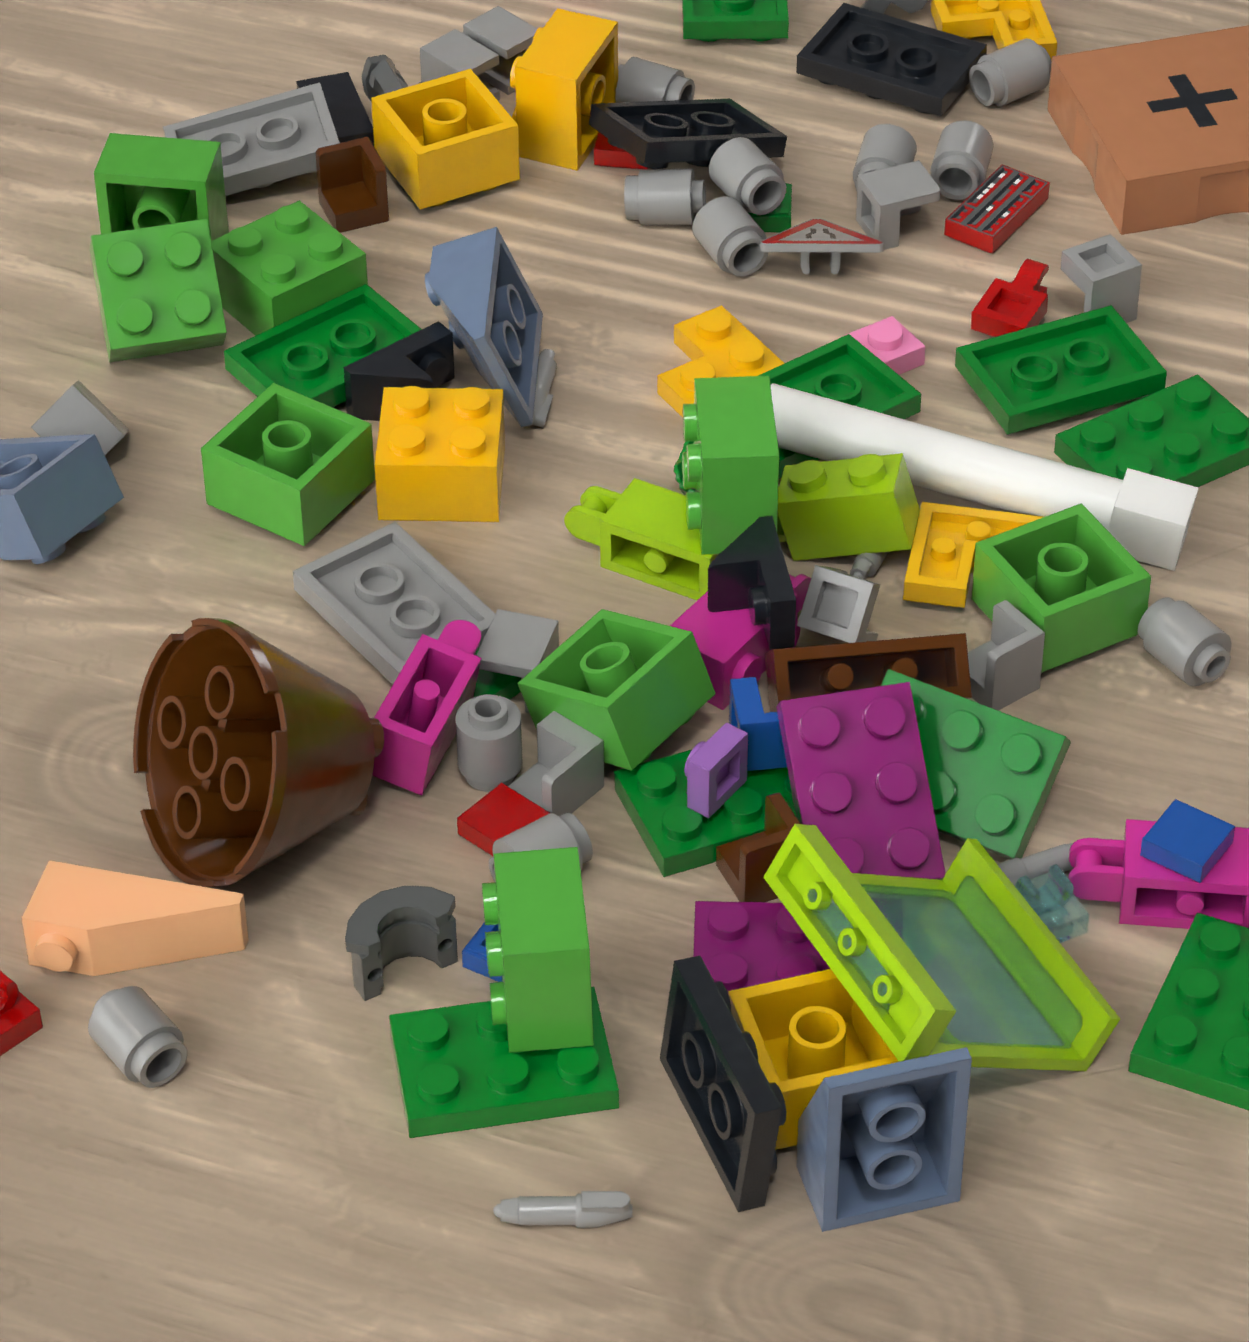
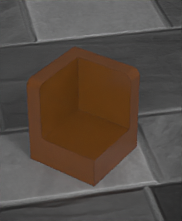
M364 137L318 148L315 154L319 204L333 228L342 233L388 222L386 167L370 139Z
M779 792L768 795L765 798V831L716 847V866L739 902H768L778 898L763 877L794 824H801Z

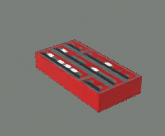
M1002 164L945 219L944 235L993 254L1049 198L1050 182Z

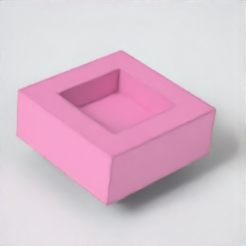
M893 316L848 333L898 375L922 366L925 363V345Z

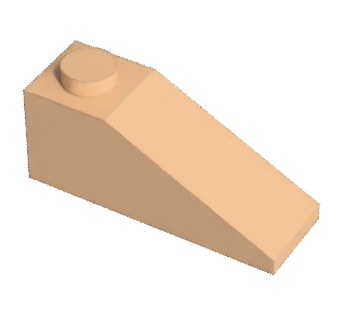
M50 860L22 916L29 965L44 967L52 971H67L89 976L245 950L249 940L243 893Z

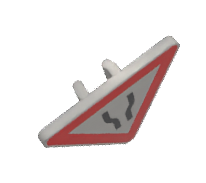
M810 219L759 242V251L800 252V265L804 274L810 273V252H831L830 270L832 274H837L840 269L841 252L880 253L884 252V242L824 219Z

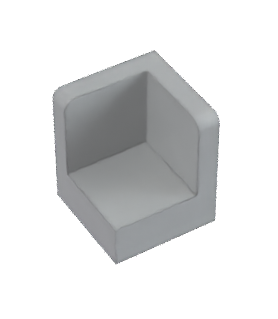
M919 160L859 174L856 221L867 236L884 242V250L898 247L900 217L919 212L924 204L939 201L941 189Z
M1111 234L1062 251L1060 269L1085 293L1084 312L1112 305L1126 323L1137 319L1142 264Z
M79 380L31 426L40 437L95 434L104 455L129 431Z
M815 565L797 626L848 643L876 641L878 633L869 631L867 628L881 584L849 575L847 571L838 568Z
M1007 600L993 607L991 640L968 652L972 698L977 703L995 710H1000L1040 689L1045 632Z
M497 609L476 655L482 658L479 669L524 678L559 647V621ZM525 703V712L529 713V710Z
M553 711L537 724L538 762L508 786L550 813L558 816L567 812L572 814L604 787L603 739Z

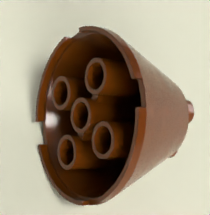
M198 618L191 620L192 626L183 634H170L150 664L137 706L133 739L134 773H145L151 809H143L140 812L151 843L162 862L175 876L185 883L214 888L228 886L241 880L346 816L360 815L367 805V791L373 775L374 758L381 753L384 746V731L378 719L369 718L363 703L351 690L229 620Z

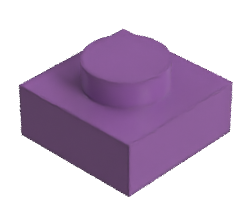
M726 722L706 742H699L692 749L684 768V773L687 777L688 808L710 818L747 781V732Z

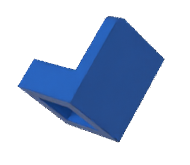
M756 677L730 679L729 724L748 733L747 771L787 767L778 713H764Z

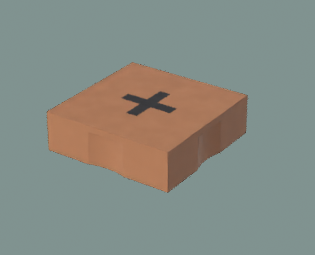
M1249 25L1052 56L1048 112L1072 153L1089 170L1093 179L1094 190L1121 235L1196 223L1200 220L1223 214L1249 212Z

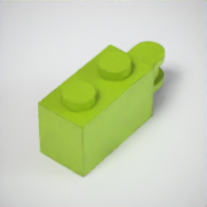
M903 453L881 456L866 454L852 459L823 462L808 460L795 465H785L781 482L778 486L777 534L780 542H787L793 561L859 555L861 553L911 550L920 508Z
M634 478L622 494L599 486L588 487L581 495V505L573 506L565 515V526L573 536L600 546V567L694 600H698L708 591V568L710 563L719 554H701L699 529L688 530L686 495Z

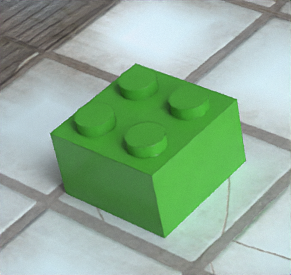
M117 133L109 134L94 171L101 234L207 219L211 241L229 233L220 142Z
M300 200L283 206L269 215L243 227L236 228L230 233L211 241L222 308L255 336L364 284L368 285L366 253Z
M207 219L91 235L90 254L109 362L224 345L227 331Z
M769 376L694 378V404H683L684 442L694 441V444H687V452L682 453L684 489H695V492H686L688 530L699 529L702 555L720 554L759 517L772 516L777 531L779 449Z
M275 383L271 384L201 447L206 504L302 546L308 544L375 480L371 423Z
M1081 503L977 542L975 544L971 599L991 621L993 619L994 605L1007 600L1045 632L1042 673L1137 636L1139 622L1148 609L1151 575Z
M604 609L595 614L517 683L536 730L537 724L555 711L603 739L605 763L633 770L638 764L646 761L662 742L680 726L690 721L694 713L716 694L693 632Z
M578 847L494 853L495 882L482 883L485 925L498 924V931L485 932L488 974L490 977L502 976L503 981L490 983L493 1025L507 1024L509 1053L594 1046L590 948Z

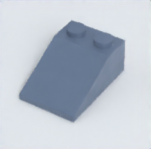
M494 227L433 246L430 272L425 274V286L431 302L435 306H442L449 319V330L453 332V342L457 348H465L475 368L491 389H503L504 405L521 427L531 425L533 423L543 313L498 228Z
M95 434L0 439L1 559L31 560L34 564L53 560L66 550L64 543L77 533L86 532L103 523L106 519L105 512L124 498Z
M967 1047L823 1079L798 1120L796 1165L822 1232L960 1201L972 1057Z

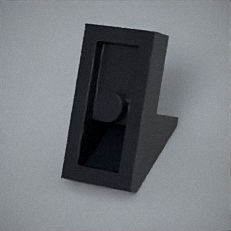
M438 321L343 367L347 414L362 420L380 421L384 387L403 388L417 386L421 388H436L454 379L453 332Z
M765 516L759 517L710 563L708 568V610L710 612L749 609L753 626L763 625L769 650L795 647L796 597L773 517Z

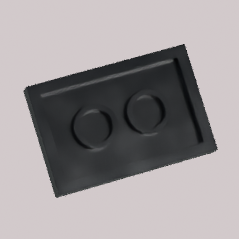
M843 3L797 55L796 73L817 79L827 85H837L864 93L870 98L884 99L914 108L920 113L942 116L970 82V69L978 63L980 57L987 54V44Z
M730 98L594 103L591 105L589 125L606 136L609 144L626 150L636 158L637 164L652 169L667 168L669 162H686L695 166L709 167L711 158L716 150L725 142L738 137L751 140L769 158L784 157L787 141L785 134Z
M701 956L675 960L660 1061L737 1211L741 1212L763 1207L766 1202L770 1175L775 1174L777 1170L775 1147L779 1126L784 1125L786 1121V1106L783 1094L779 1086L775 1082L769 1083L758 1063V1053L751 1034L747 1031L741 1032L731 1013L729 995L724 984L720 981L714 982Z

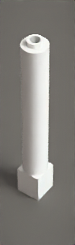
M774 383L770 385L779 448L826 461L852 459L866 454L881 456L903 453L912 485L1012 513L1046 517L1082 503L1136 561L1172 571L1176 569L1188 533L1198 487L1127 468L1124 479L1121 480Z

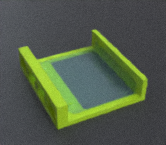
M794 824L763 877L899 1062L967 1047L972 1057L971 1067L1087 1071L1120 1021V1017L977 839L967 838L942 880L852 873L816 825Z

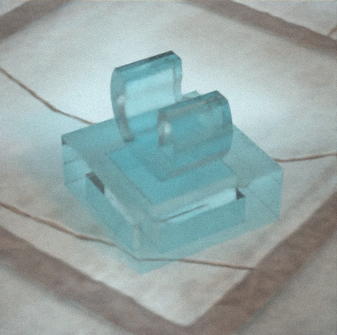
M1057 864L1050 866L1049 872L1041 876L1029 879L1026 875L1018 879L1014 886L1060 943L1087 933L1089 913L1074 896L1072 882Z

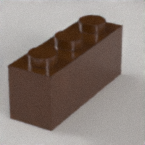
M966 633L773 649L765 653L770 712H777L776 706L783 700L881 686L888 669L966 699L972 698Z

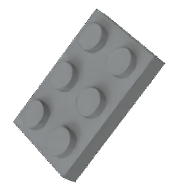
M320 82L163 126L165 137L216 141L221 143L225 196L252 188L267 187L274 182L305 173H316V150L339 143Z
M396 522L293 571L294 590L392 684H394L422 634L438 640L444 627L449 622L466 620L479 628L481 632L480 648L495 616V613Z

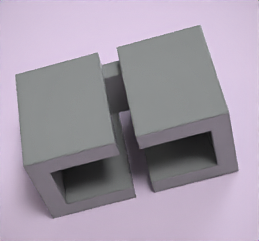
M497 6L463 24V32L454 29L420 48L421 82L472 69L493 96L500 100V90L507 95L516 91L510 86L511 68L514 60L518 56H523L532 44L537 28L502 7Z

